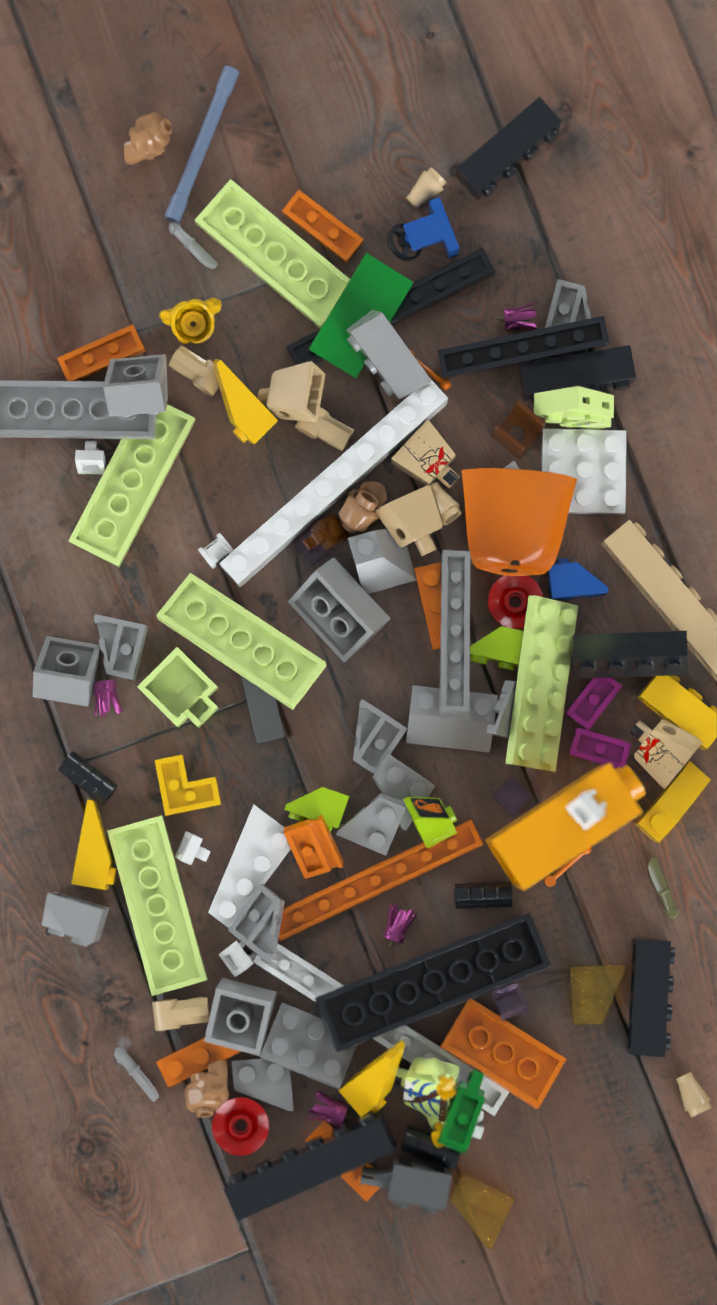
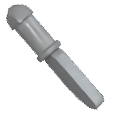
M171 222L169 224V232L184 245V248H188L208 268L215 269L217 267V261L195 241L194 237H191L181 227L180 223Z
M117 1047L114 1052L115 1058L129 1072V1076L132 1075L151 1101L155 1102L159 1098L156 1088L139 1069L140 1065L135 1063L127 1053V1050L124 1047Z

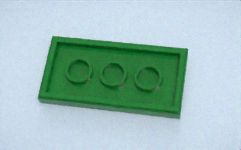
M365 253L308 350L350 376L357 378L365 365L363 361L367 358L361 350L356 352L347 341L350 335L346 329L371 310L382 312L390 323L414 282L368 253Z

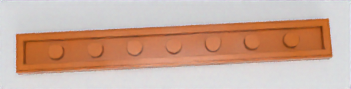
M472 819L456 826L457 834L429 848H426L424 842L285 907L283 909L278 941L287 939L482 846L483 842Z

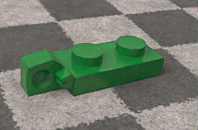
M473 1070L470 1071L466 1083L460 1081L456 1088V1094L451 1101L437 1141L438 1143L461 1153H466L486 1098L484 1097L485 1091L480 1089L484 1073Z

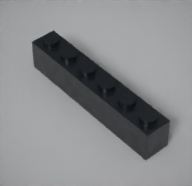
M600 316L437 351L443 379L608 346L609 339L605 318Z
M373 1112L368 1113L358 1119V1124L348 1127L347 1124L339 1126L332 1131L333 1135L323 1139L322 1136L315 1137L306 1143L307 1147L298 1151L296 1147L288 1149L280 1154L281 1158L271 1162L270 1159H267L255 1165L254 1171L247 1174L244 1171H240L230 1176L224 1192L237 1220L240 1221L394 1152L397 1143L383 1113L374 1115Z

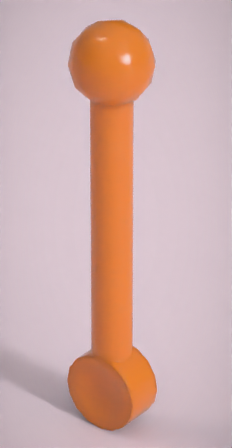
M416 358L424 371L440 383L442 389L447 390L450 388L451 383L448 379H442Z
M591 847L568 861L552 876H547L544 880L545 884L548 887H553L556 884L557 878L583 855H588L591 852Z

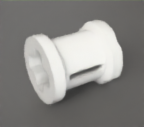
M218 533L216 535L217 538L205 548L201 547L198 549L212 569L216 567L217 562L234 551L221 533Z

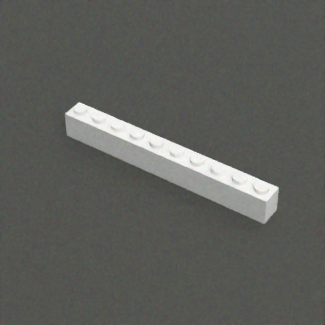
M433 381L412 392L219 563L221 568L239 588L242 587L347 494V491L355 487L408 440L426 420H430L447 405L448 397Z

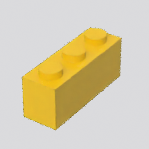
M672 675L654 676L637 699L664 720L700 739L703 743L699 748L707 750L717 738V708L713 705L709 708L701 702L703 697L694 689L689 687L686 690L679 684V677Z

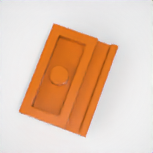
M323 815L318 816L314 820L308 819L284 827L283 833L304 879L329 872L335 867H343V859Z

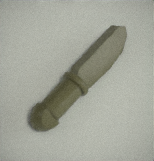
M653 856L649 861L648 867L651 879L658 891V896L662 900L666 915L671 919H675L679 913L678 907L676 908L670 892L671 889L668 888V883L659 860Z

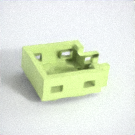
M580 386L534 393V414L545 418L547 423H559L563 427H578L586 430L611 427V418H614V395Z
M178 647L137 686L178 728L188 718L200 728L219 709L209 699L218 687Z

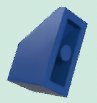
M569 558L556 559L554 565L547 571L550 599L558 601L605 596L609 593L608 587L579 563H570Z

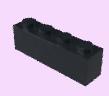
M539 96L456 169V178L476 200L480 199L483 195L485 197L490 196L498 188L497 183L504 177L506 180L511 178L518 171L519 168L517 166L522 161L526 160L529 162L538 154V148L544 142L550 144L560 134L558 130L561 125V119Z
M630 345L520 363L518 368L523 400H531L532 404H534V393L575 386L602 392V388L613 387V390H623L629 388L630 384H633L636 379Z
M687 631L573 635L574 679L688 675Z
M633 938L627 1052L630 1055L665 1057V1050H670L671 1035L666 1033L667 1021L671 1022L672 1004H668V993L673 992L674 977L669 975L670 964L675 962V947H671V941Z

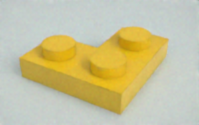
M183 755L155 760L165 816L222 805L216 777L188 782Z

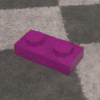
M612 677L592 678L565 714L585 730H589L621 689L622 685Z
M577 727L568 755L601 765L610 763L615 769L617 767L622 768L626 764L632 743Z

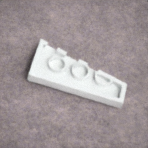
M254 804L208 912L228 928L237 918L258 885H265L291 850L283 833L284 827Z

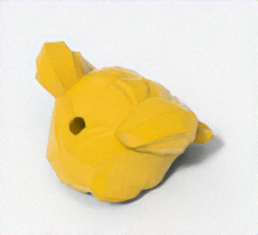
M214 297L205 301L199 299L182 301L175 305L173 309L160 311L159 317L164 324L171 326L173 334L179 342L183 344L189 342L195 344L202 343L208 340L214 333V315L220 312L221 300ZM193 321L196 322V326L194 327L191 326V322Z

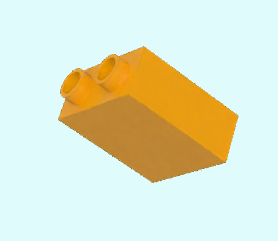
M610 763L596 766L484 839L514 887L525 890L643 813L635 801L644 796L646 792L628 765L622 768L617 767L616 769ZM595 790L596 793L592 798L598 805L604 801L607 803L604 809L606 814L599 821L584 830L565 808L585 791Z

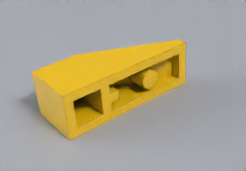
M215 359L212 362V366L229 421L235 427L232 432L241 442L245 443L248 441L255 444L278 420L220 359Z
M689 761L636 820L634 825L654 843H660L682 818L711 779Z
M87 799L71 884L107 890L109 884L114 885L117 868H112L113 858L97 801Z
M402 1040L354 1074L340 1088L339 1092L360 1117L370 1110L376 1113L386 1104L384 1098L392 1090L404 1051L405 1043Z

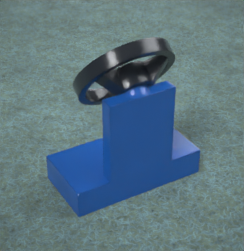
M440 197L429 200L431 215L407 224H396L389 230L387 234L388 246L397 258L407 262L413 261L421 254L422 248L438 242H442L448 259L459 254V246ZM393 233L398 237V244L402 248V253L394 245ZM409 249H412V252L416 251L414 256H407Z

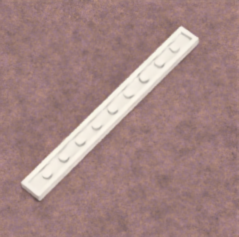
M279 943L277 944L273 963H268L258 954L253 961L313 1001L318 996L345 986ZM407 1025L373 1038L388 1049L402 1040L405 1043L402 1058L410 1063H413L415 1058L421 1057L426 1059L437 1058L440 1062L458 1065L457 1087L460 1081L466 1083L470 1071L474 1070ZM484 1076L480 1089L485 1091L484 1097H486L482 1109L495 1116L509 1092Z

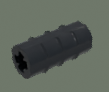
M74 751L69 754L58 769L69 780L102 805L109 800L118 788V785L111 781L108 776L102 774L96 767H93Z
M482 881L481 883L454 884L455 909L470 910L471 908L512 907L511 881L485 883Z
M410 1126L407 1127L400 1151L411 1154L413 1157L416 1156L425 1159L426 1162L430 1161L455 1170L461 1153L445 1145L437 1148L432 1142L430 1133Z

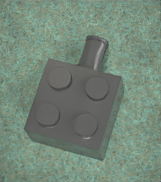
M393 1156L389 1171L363 1165L360 1184L385 1188L388 1200H392V1204L395 1206L409 1208L410 1204L421 1206V1210L424 1212L437 1214L438 1210H446L452 1174L450 1168L440 1166L439 1164Z

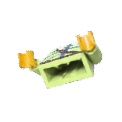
M417 1057L414 1059L409 1070L398 1067L394 1084L404 1087L403 1102L405 1105L420 1111L426 1116L433 1130L436 1129V1131L431 1133V1139L433 1144L440 1148L444 1145L437 1141L453 1096L456 1094L459 1066L440 1062L437 1058L426 1059Z

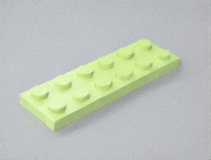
M231 179L195 219V223L315 325L319 328L322 327L350 280L340 270Z
M167 404L165 412L157 414L155 439H121L69 542L120 567L196 419Z
M192 573L186 577L156 615L159 621L292 710L326 667L324 660Z
M536 595L528 597L505 764L556 772L578 605Z
M163 815L108 830V836L151 995L154 996L207 981V975Z

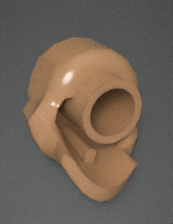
M151 112L140 116L136 120L135 126L129 129L130 141L124 143V158L127 164L133 165L144 159L152 160L165 152V147L168 145L170 134L172 133V126L167 118H163L157 112Z
M367 481L363 482L359 489L353 488L347 491V498L338 513L343 522L342 526L350 533H364L371 525H375L380 518L375 510L382 507L387 500L386 489L382 483Z
M226 1060L210 1063L208 1065V1072L191 1075V1083L185 1087L184 1091L185 1106L190 1112L196 1113L197 1117L205 1118L212 1116L213 1111H216L223 1103L228 1101V1067Z

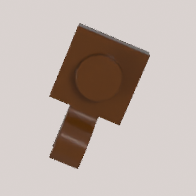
M332 514L316 522L311 527L313 531L310 534L311 536L302 542L308 551L320 544L327 551L344 542L350 536L336 515Z

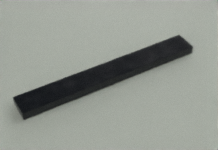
M483 247L415 281L390 321V324L393 326L494 275L495 270ZM319 330L286 346L294 365L310 361L317 364L325 360L308 350Z

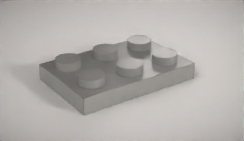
M282 1002L260 1057L339 1090L357 1045L338 1053L335 1052L323 1019Z

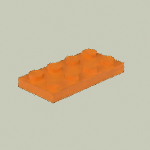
M472 998L466 1001L439 1047L472 1069L484 1073L486 1078L535 1109H539L566 1061V1058Z

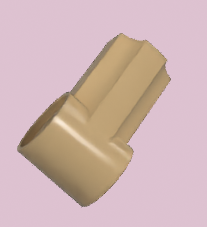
M182 345L175 351L169 363L170 368L193 381V384L198 389L212 397L219 388L212 366L213 361L209 359L207 361Z
M321 407L317 422L297 421L295 428L313 439L319 438L342 452L347 447L354 433V429L332 418Z
M208 997L185 1000L173 998L152 1002L155 1031L180 1028L181 1025L209 1022L210 1007Z

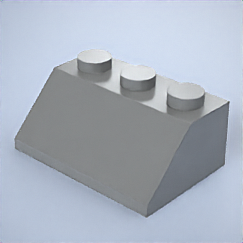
M371 310L346 329L350 335L347 341L356 352L361 350L367 358L363 361L365 366L373 375L377 372L383 380L380 386L389 397L394 395V397L401 399L432 381L382 312Z
M334 557L318 568L288 601L344 663L391 619Z
M413 685L406 743L490 753L492 735L487 734L486 730L488 724L494 725L496 713L494 708L498 695L469 692V714L447 715L439 714L440 688Z

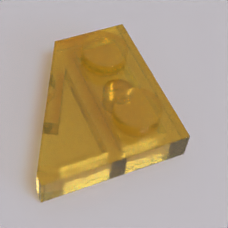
M625 964L570 967L573 1025L603 1024L626 970Z
M463 1172L450 1197L451 1202L486 1248L491 1250L515 1200L514 1197Z

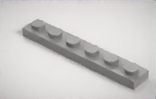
M442 550L439 714L468 715L470 684V551Z

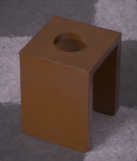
M517 401L505 421L500 426L496 425L491 437L517 459H520L542 433L546 423L524 404ZM517 426L524 430L525 437L522 441L518 442L508 434L512 427Z

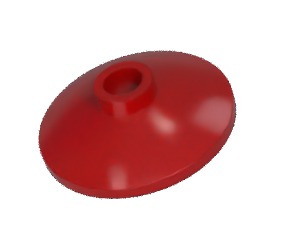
M527 575L502 576L493 584L489 591L488 608L494 620L500 625L512 629H522L525 625L528 597L534 595L544 597L538 583ZM513 597L518 598L520 606L512 607L510 599Z
M245 1097L229 1099L215 1112L212 1120L213 1137L219 1147L225 1152L237 1156L249 1155L257 1151L267 1139L269 1133L268 1116L263 1107L252 1099ZM238 1120L246 1122L247 1126L244 1130H239L236 1127Z

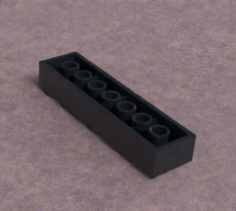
M529 912L315 998L334 1050L338 1053L551 967V963Z

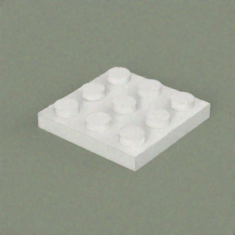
M543 429L541 471L577 478L568 514L624 515L626 505V431Z

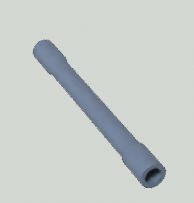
M224 66L216 86V92L176 192L172 195L164 218L171 222L180 223L188 203L189 194L227 99L231 95L238 78L239 71L233 67Z

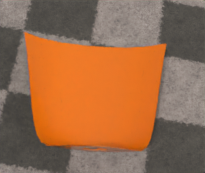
M476 468L461 470L468 548L473 565L478 569L503 576L541 575L549 571L558 556L577 478L553 472L522 469ZM517 560L520 562V565H511L510 563ZM503 569H514V570H517L518 572L508 573V572H503V571H501V570H503Z

